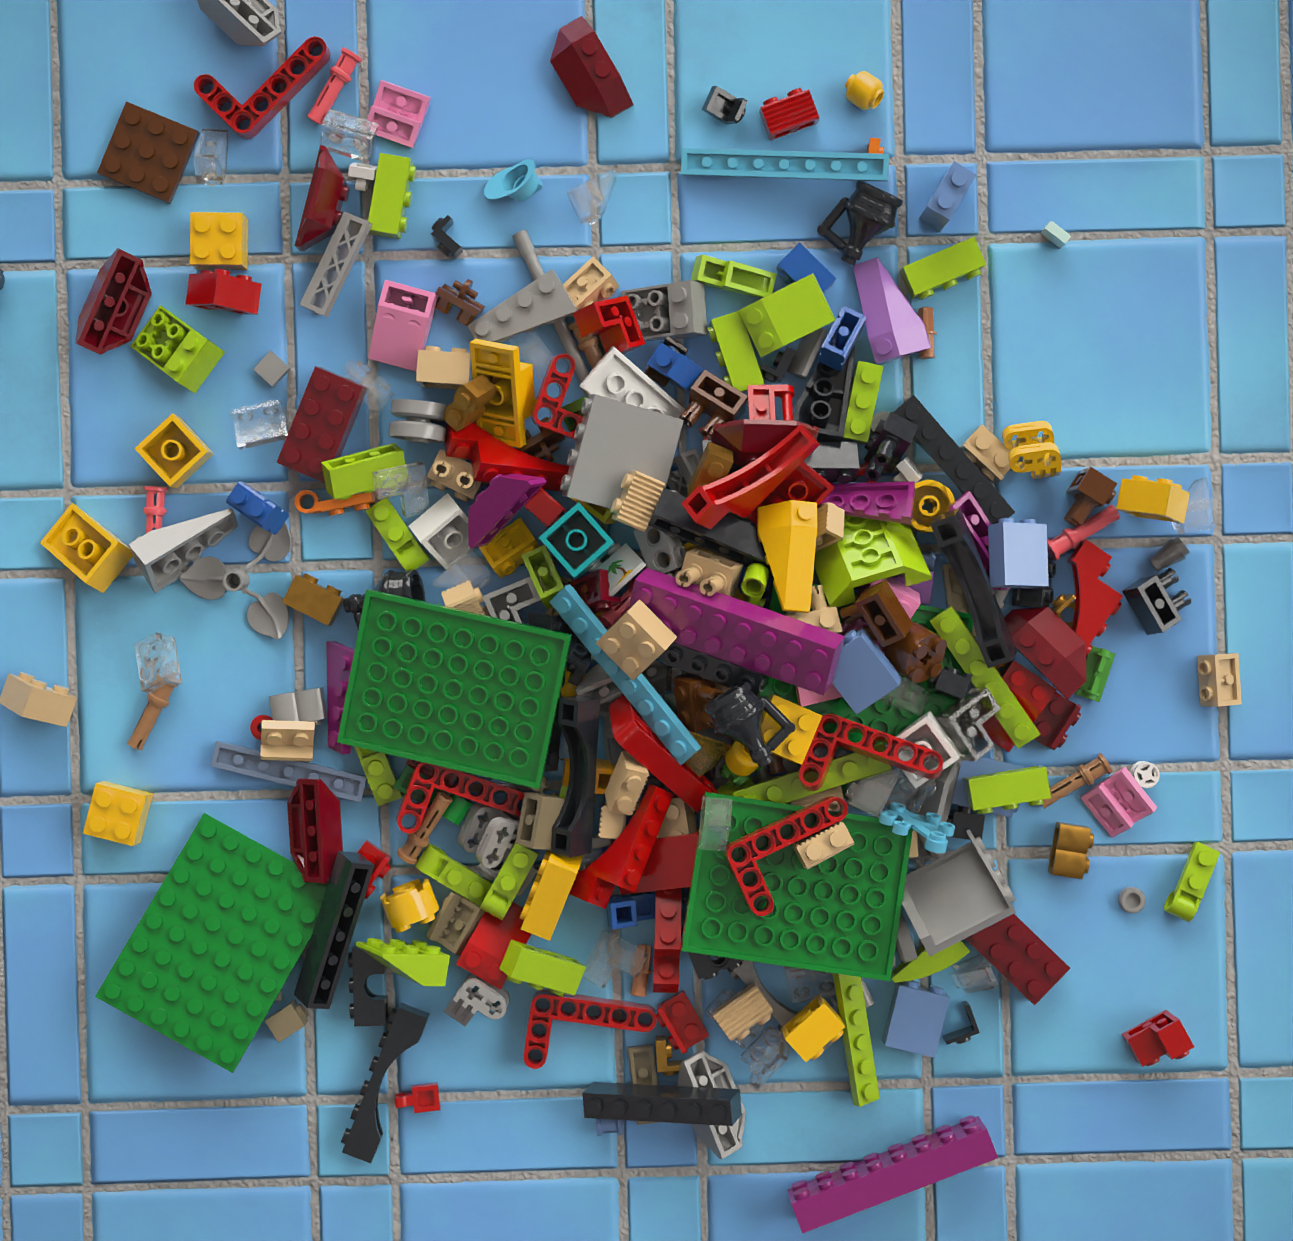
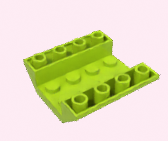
M845 515L843 540L836 541L833 545L815 552L814 568L820 584L823 585V591L829 607L836 606L837 608L856 602L853 588L895 575H902L906 587L932 579L908 524Z

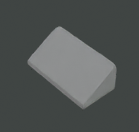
M820 328L802 337L787 369L789 374L802 380L807 377L827 334L826 329Z

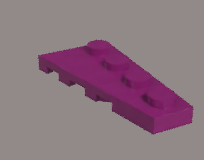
M915 482L832 484L834 489L817 506L819 508L822 503L829 502L845 510V515L911 525Z
M326 641L328 747L340 754H351V745L338 743L337 739L355 650L336 641Z

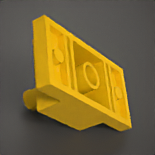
M474 339L469 342L472 379L483 374L496 386L494 398L486 404L484 414L480 419L476 420V423L480 428L509 446L521 448L526 445L524 420L531 416V410L535 402L533 365L520 362L519 347Z

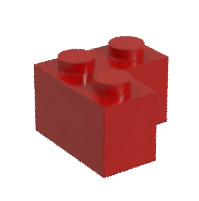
M200 270V274H189L185 305L205 310H225L242 315H258L262 284L253 282L250 276H230V271Z
M628 295L594 302L573 313L581 337L599 334L606 353L612 346L624 355L645 345Z
M1167 1010L1121 1034L1136 1062L1142 1067L1156 1064L1160 1060L1159 1057L1167 1055L1171 1060L1174 1058H1184L1190 1053L1189 1050L1194 1048L1181 1021Z

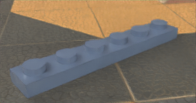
M216 741L211 767L296 787V782L300 778L322 779L336 797L356 802H362L367 783L366 776L305 761L261 760L260 750Z

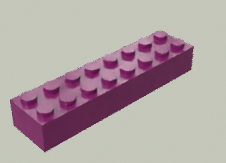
M646 568L635 579L629 609L640 599L677 636L673 641L674 643L823 696L832 684L845 636L719 592L712 596L704 595L700 592V586L692 583L688 587L680 586L676 583L675 577Z
M967 1116L962 1118L959 1124L951 1127L950 1125L941 1126L935 1130V1133L928 1136L926 1134L917 1135L911 1139L912 1142L907 1144H894L888 1147V1151L881 1154H868L863 1158V1161L858 1163L848 1162L832 1173L824 1171L816 1175V1179L808 1182L802 1180L794 1183L791 1186L792 1188L788 1189V1194L802 1234L997 1159L998 1156L986 1126L979 1116Z

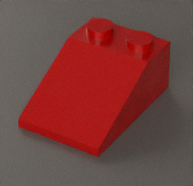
M803 461L746 517L757 525L758 507L789 500L814 502L818 506L830 494L834 486Z
M1014 660L1007 662L999 673L1032 722L1040 715L1057 690ZM984 700L981 718L975 730L1009 752L1015 744Z
M512 902L503 920L485 911L456 965L501 990L507 980V975L499 968L510 941L514 940L526 944L531 936V933L521 930L524 920L520 919L523 907Z

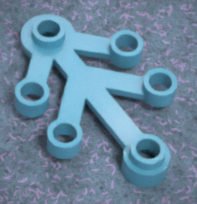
M897 802L890 803V805L884 807V811H881L879 822L884 825H893V833L908 835L909 829L912 828L926 838L924 846L926 850L934 853L946 852L948 844L946 836H953L955 825L948 822H940L941 815L927 812L925 816L915 814L905 809L906 806Z

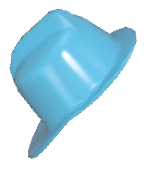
M526 159L517 165L496 173L485 186V197L490 200H497L506 196L518 202L527 200L541 190L543 186L538 175L535 173V162L532 159Z

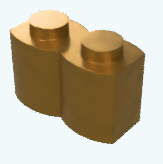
M483 374L462 385L455 392L454 402L446 407L444 420L457 432L480 419L485 412L486 404L495 396L496 386Z
M1056 822L1048 866L1050 874L1083 879L1084 874L1088 873L1090 860L1086 858L1088 848H1092L1094 843V834L1091 833L1089 827Z

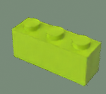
M384 153L379 154L368 221L372 224L369 230L371 235L401 239V233L406 232L408 218L404 217L406 207L410 208L412 192H409L410 182H414L416 177V167L413 166L411 158Z
M971 237L902 267L900 273L911 299L919 297L920 300L934 295L933 290L943 287V290H947L956 286L958 279L966 276L967 280L981 275L980 270L986 266V262L975 237Z
M739 311L711 319V327L707 328L711 342H716L719 349L718 352H715L719 367L724 366L727 376L723 377L724 382L742 393L747 392L748 385H764L747 328Z
M858 361L855 364L849 392L843 441L857 442V444L862 445L868 442L884 366Z
M395 443L321 462L326 491L334 499L338 500L348 499L351 495L360 492L370 493L375 491L376 488L385 485L395 486L400 481L408 479L404 452Z
M1042 765L964 778L969 808L973 811L977 810V814L993 812L992 808L1002 806L1003 810L1015 809L1019 807L1018 803L1028 802L1029 806L1044 804V799L1051 798L1047 769Z
M511 940L499 969L507 975L506 979L513 983L521 984L524 981L528 982L529 986L538 990H543V987L550 989L549 991L559 996H564L565 993L575 996L586 966L575 958Z

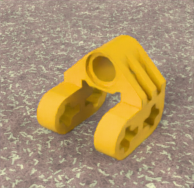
M1036 421L1014 424L1004 429L1002 438L1005 447L1011 450L1008 453V460L1013 471L1017 473L1031 472L1032 479L1060 475L1061 456L1058 447L1054 444L1053 430L1048 422ZM1043 431L1042 437H1037L1038 432ZM1013 435H1017L1016 440L1011 441ZM1019 457H1024L1022 462H1017Z

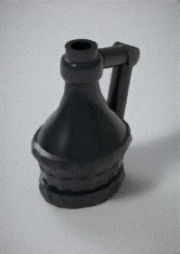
M857 181L855 186L857 189L851 197L842 198L817 228V232L838 250L842 251L841 260L855 265L856 261L861 259L862 249L867 242L886 230L895 227L897 209L903 203L902 199L863 181ZM845 210L847 211L850 225L848 243L831 230Z
M412 569L405 573L389 570L384 574L376 587L372 589L425 602V591L421 576L416 570ZM352 594L343 601L345 612L354 614L358 630L365 594Z
M745 681L711 700L704 706V710L711 716L714 732L717 735L721 734L744 745L750 751L752 761L761 768L773 761L772 751L795 731V725L768 698H758L750 690L751 684ZM763 710L782 727L767 744H764L761 732Z

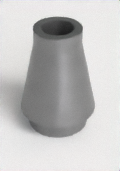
M1177 536L1173 540L1170 538L1149 561L1159 572L1168 566L1185 560V556L1190 552Z

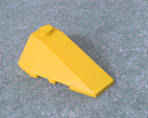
M789 500L758 507L757 535L759 541L763 544L766 553L765 559L767 565H770L774 577L773 583L782 610L809 613L817 536V503Z

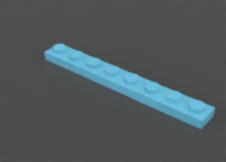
M682 148L681 175L888 182L889 154Z
M570 584L565 586L550 603L677 762L682 765L702 747L642 673L632 680L596 644L607 632V629Z

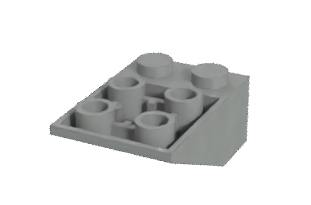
M688 280L622 291V297L628 295L644 341L664 340L667 336L672 339H682L708 335L703 283Z

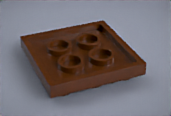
M126 101L97 173L171 204L200 133L193 128Z

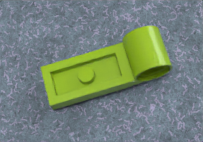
M387 497L365 511L406 572L410 569L416 570L430 560L426 551L416 540Z
M750 564L746 569L741 584L743 593L749 596L746 602L762 608L766 601L762 596L770 575L768 568L763 564Z
M355 747L377 805L381 806L402 798V792L393 787L397 779L387 754Z
M1193 843L1176 888L1166 899L1164 904L1165 912L1186 922H1190L1194 918L1220 852L1202 843Z
M430 843L415 864V867L424 874L481 906L493 884L492 881L449 857L443 850Z
M515 843L482 902L480 909L503 920L539 853Z

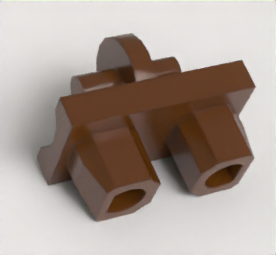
M467 279L464 285L458 281H455L452 287L444 284L442 287H438L435 293L438 295L435 308L448 314L453 304L461 308L456 320L466 326L483 312L485 306L475 301L478 292L471 289L473 281Z
M545 417L540 421L545 423L549 418ZM539 426L538 428L541 432L533 437L528 430H525L526 445L518 448V450L540 459L547 457L550 462L554 461L551 453L560 449L557 444L565 440V437Z

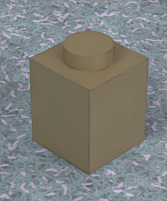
M293 1000L270 1015L265 1020V1023L279 1043L304 1027L309 1021L307 1019L309 1015L301 1003L298 1004L296 1000Z

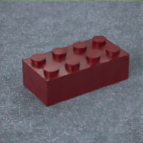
M315 366L276 463L325 483L321 462L341 456L368 387L325 368Z
M1015 914L965 938L1034 1005L1071 969Z

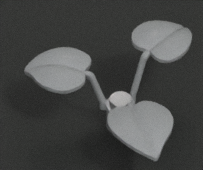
M286 522L276 535L262 529L258 525L253 529L249 537V547L252 551L260 554L240 570L226 573V567L222 561L208 556L197 560L180 576V580L190 591L209 600L224 596L226 590L232 592L241 590L243 594L256 598L258 601L253 602L247 612L250 626L260 634L275 639L282 638L289 624L288 605L282 603L284 598L277 593H268L262 598L261 595L249 590L247 587L250 583V577L247 570L261 561L264 556L269 561H279L288 555L292 543Z

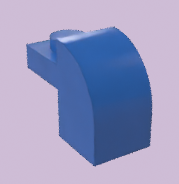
M663 343L659 344L647 362L650 368L669 379L671 384L690 395L692 385L703 373V369Z
M644 892L611 896L606 907L608 927L613 930L638 926L637 921L655 919L654 893Z

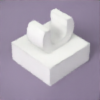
M356 162L349 165L348 176L357 177L355 190L366 191L369 188V180H375L377 166Z
M906 456L896 466L900 473L892 480L893 482H906L908 480L914 481L916 484L924 475Z

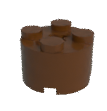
M912 622L913 625L905 638L886 646L885 656L899 674L914 683H920L931 676L937 677L942 671L941 663L944 658L947 642L922 625Z

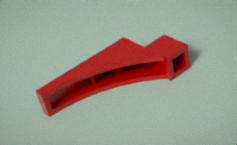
M475 422L457 432L448 423L446 424V442L444 443L446 457L470 459L474 481L489 483L492 478L499 474L509 475L515 473L542 477L546 480V483L541 487L542 489L563 492L560 489L561 481L565 474L568 475L570 466L543 460L515 449L490 435L476 425Z
M800 424L781 442L755 461L722 479L705 486L699 485L681 504L696 523L712 529L729 511L745 518L820 444L808 429Z
M1087 539L1080 542L1078 548L1073 551L1067 560L1071 564L1076 596L1072 630L1086 642V656L1093 647L1091 642L1095 636L1099 637L1107 627L1105 622L1110 614L1114 616L1120 609L1122 603L1119 601L1123 597V595L1098 579L1099 576L1103 577L1109 570L1111 564L1108 562L1112 556Z
M649 784L634 816L620 836L597 860L584 870H578L569 895L606 909L615 885L635 892L674 794Z
M682 888L659 890L655 893L653 992L655 993L679 992Z

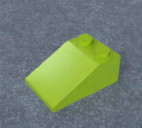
M814 273L738 310L760 357L836 320Z

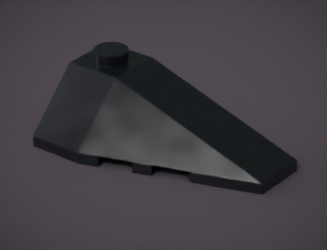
M855 345L841 371L819 362L795 405L793 421L803 422L811 427H819L817 442H842Z

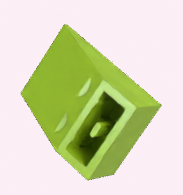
M161 305L130 346L193 393L197 392L225 353V351Z
M367 938V942H356L358 948L406 979L422 986H445L450 955L441 952L440 947L427 945V942L423 940H412L411 943H405L403 940L390 939L389 943H383V940Z

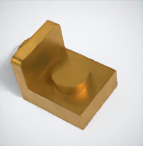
M666 1035L655 1036L657 1072H663V1075L668 1076L678 1074L683 1060L667 1061V1059L672 1058L671 1043H666Z

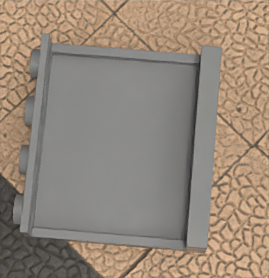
M589 394V397L584 399L581 413L584 414L582 423H578L575 430L574 439H577L575 449H571L568 455L567 464L570 465L568 475L565 474L561 481L560 489L563 490L562 496L611 509L616 498L620 499L624 490L621 488L624 476L627 473L630 474L631 470L641 472L665 483L664 489L684 420L597 394Z
M970 829L966 832L971 842L906 875L902 904L929 957L1016 913L1011 903L1015 901V897L1009 886L1003 888L1002 885L1006 883L999 869L993 871L992 868L996 867L992 857L989 852L983 854L986 848L981 838H974Z

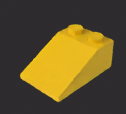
M73 503L40 542L82 581L101 593L106 591L133 557L130 548Z

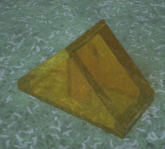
M690 732L702 748L685 763L701 777L719 764L729 751L730 745Z

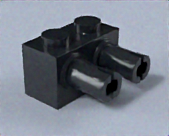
M893 412L889 413L886 420L880 419L874 430L876 436L871 434L864 446L868 450L864 460L869 462L864 473L866 479L875 482L879 479L883 470L890 474L893 472L911 444L918 425Z
M1172 568L1166 569L1159 576L1153 575L1140 578L1122 590L1147 635L1163 633L1181 621L1182 618L1178 611L1191 604V598L1184 599L1189 596L1184 590L1179 591L1171 598L1167 594L1165 589L1179 581L1178 575L1173 578L1171 577L1176 574Z

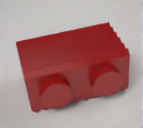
M801 88L794 89L787 93L788 97L778 100L777 97H773L763 102L764 106L760 107L759 113L770 141L818 124L819 115L809 89L802 91Z
M542 488L525 505L526 509L547 528L556 523L566 512L565 508Z

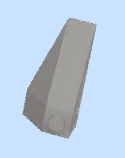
M230 508L150 531L143 536L137 537L128 545L134 561L153 592L156 593L179 579L183 574L181 570L191 561L195 563L199 560L201 553L208 546H216L238 526L234 510Z

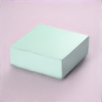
M1050 221L1040 232V234L1059 248L1063 247L1071 237L1070 234L1053 221Z

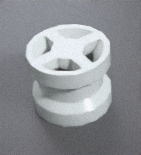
M1145 761L1134 763L1129 771L1138 784L1144 788L1155 786L1160 778L1158 768L1154 764Z

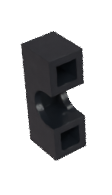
M355 945L352 948V952L348 953L349 968L353 967V978H349V993H353L354 1003H350V1019H354V1027L385 1026L389 1019L388 995L372 993L367 986V979L373 974H384L387 967Z

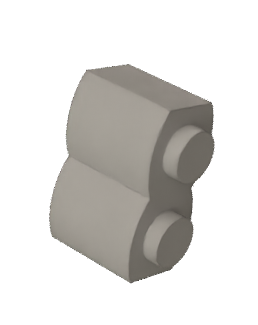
M323 687L269 696L272 719L274 721L315 722V725L322 724L321 719L328 718Z

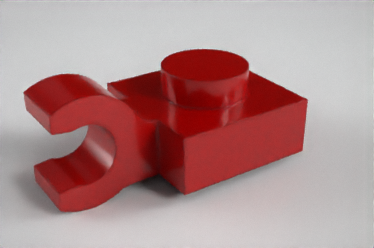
M438 1082L412 1085V1093L395 1094L396 1108L414 1106V1113L438 1111L441 1109Z

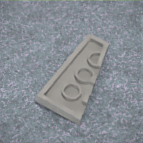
M551 269L470 323L467 327L474 339L501 343L512 339L513 336L520 333L531 332L539 326L553 324L567 316L572 317L574 316L573 313L578 311L556 272Z

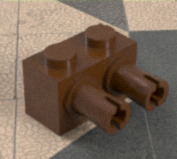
M704 370L690 388L689 406L679 416V419L684 420L683 425L688 421L686 426L692 428L703 412L709 415L711 419L701 429L700 433L704 438L710 435L708 440H711L714 424H725L740 419L746 410L748 396L707 370Z
M1092 467L1080 470L1066 493L1074 497L1075 501L1064 517V520L1075 527L1078 524L1083 525L1093 508L1104 506L1105 503L1108 505L1116 495L1114 488L1118 483Z
M886 580L865 589L855 604L842 608L840 611L842 619L848 616L844 620L846 624H851L853 621L864 617L868 623V626L864 627V629L873 640L878 639L882 647L905 638L913 625Z
M691 673L673 678L677 718L688 731L694 733L709 727L713 729L714 725L711 716L704 710V706L723 693L722 690L716 689L715 682Z

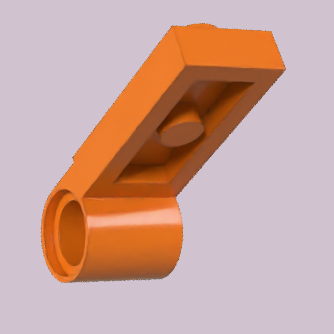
M302 490L295 497L296 508L300 512L310 515L329 512V516L345 514L344 509L354 507L355 511L370 509L369 504L376 503L373 492L354 494L345 500L329 499L322 501L317 493L310 490ZM311 495L314 498V505L310 509H305L302 501L306 496Z

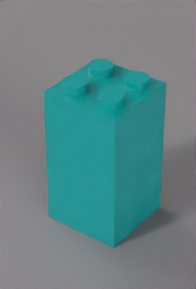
M579 502L539 537L575 579L580 578L615 546L614 541Z

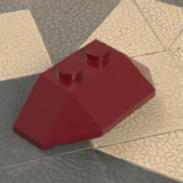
M580 16L560 28L550 63L576 107L613 118L634 106L621 75L597 34L587 21Z
M322 145L319 147L294 245L300 251H305L334 234L336 226L343 215L341 211L342 203L347 202L350 187L347 186L345 178L327 148Z
M117 248L100 268L78 318L75 344L101 355L132 340L152 295L142 259Z
M742 419L725 424H714L711 442L733 451V462L738 466H746L776 446L800 424L805 426L816 440L819 427H811L799 421Z
M1049 607L1012 609L1004 617L1016 650L1067 700L1087 682L1086 642Z
M300 778L297 780L296 787L293 789L287 802L290 854L297 868L302 873L304 882L327 883L331 876L338 851H343L340 801L322 779Z

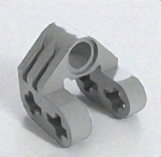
M475 803L469 809L458 834V844L469 853L476 852V859L484 867L494 868L501 862L506 849H512L516 843L520 817L481 803Z
M470 973L451 999L444 1013L463 1026L468 1024L477 1010L490 1019H500L506 1013L510 1002V995L505 988L502 987L500 990ZM475 986H478L479 988L476 991L472 989ZM496 1001H500V1003H498L497 1005L493 1004Z

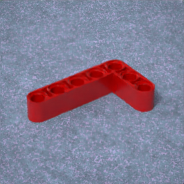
M313 36L308 38L243 105L209 74H201L195 79L194 90L238 136L247 140L252 139L330 60V50L320 37ZM315 47L323 48L319 56L311 55V51ZM296 66H305L303 73L293 74ZM281 83L287 84L284 92H275L277 85ZM213 84V90L210 93L204 94L202 92L204 86ZM225 102H232L230 110L227 112L221 111V106ZM261 102L269 103L265 111H257V106ZM243 120H250V126L246 130L239 129V125Z
M559 354L549 362L531 410V420L541 428L577 441V439H574V434L578 423H582L583 417L561 408L576 365L570 355ZM559 359L567 361V372L560 373L556 369V362ZM550 383H554L559 387V394L555 398H551L547 394V387ZM542 407L550 412V418L545 423L541 422L537 416L539 409ZM566 417H570L574 421V428L570 432H566L562 428V421Z
M624 694L609 705L613 736L619 745L694 811L698 813L702 811L705 792L718 793L715 786L688 761L682 765L677 762L653 730L647 726L645 720Z
M826 714L820 720L800 767L799 779L801 785L808 791L820 789L824 784L838 746L927 779H935L941 775L943 759L934 750L843 717ZM834 723L838 728L834 733L828 734L823 730L825 725ZM853 732H859L863 736L861 741L857 743L849 741L848 737ZM878 741H884L888 747L883 752H877L873 748L874 744ZM817 748H826L828 754L824 758H817L814 756ZM908 750L912 752L913 757L909 761H902L898 757L899 753ZM933 759L939 765L935 770H927L923 766L925 761ZM808 772L818 773L819 777L815 782L809 783L804 780Z
M418 761L411 774L396 822L404 833L411 834L416 832L421 826L434 787L519 817L521 811L518 810L517 803L524 798L525 792L467 772L428 764L433 767V774L429 778H422L419 775V770L428 763ZM449 773H455L458 778L457 783L451 787L444 784V777ZM475 781L480 782L482 786L480 793L471 795L468 791L469 785ZM416 789L424 791V799L419 803H414L410 799L412 791ZM497 790H504L506 793V798L502 803H495L493 801V794ZM406 814H412L416 818L414 825L411 827H404L401 823L403 816Z
M835 796L826 797L736 839L726 846L724 851L725 859L750 911L758 916H766L771 913L774 907L773 898L756 860L843 820L848 814V805L845 800ZM837 801L840 805V811L838 814L831 816L828 812V806L830 803ZM808 813H814L816 816V822L812 827H806L804 824V818ZM785 824H790L792 827V834L788 838L780 836V829ZM764 835L768 838V845L765 849L759 850L755 843L758 837ZM736 847H742L744 850V857L739 861H733L731 853ZM749 871L754 872V883L744 885L742 880L744 874ZM758 896H765L767 901L765 907L760 910L755 909L754 900Z
M540 990L534 994L531 1002L523 1055L524 1062L532 1069H538L545 1064L553 1019L649 1032L655 1027L657 1022L655 1009L650 1005L578 994L574 996L567 993L564 996H559L549 990ZM540 998H546L550 1002V1006L547 1009H540L536 1001ZM564 1002H572L576 1009L571 1013L563 1011L561 1005ZM591 1005H596L601 1009V1013L598 1016H590L587 1008ZM616 1009H622L626 1012L627 1016L622 1020H617L613 1017L612 1013ZM641 1013H649L652 1016V1020L647 1024H643L638 1020V1016ZM535 1024H543L546 1027V1032L541 1035L536 1034L532 1029ZM533 1049L540 1050L543 1057L539 1060H534L529 1056V1052Z

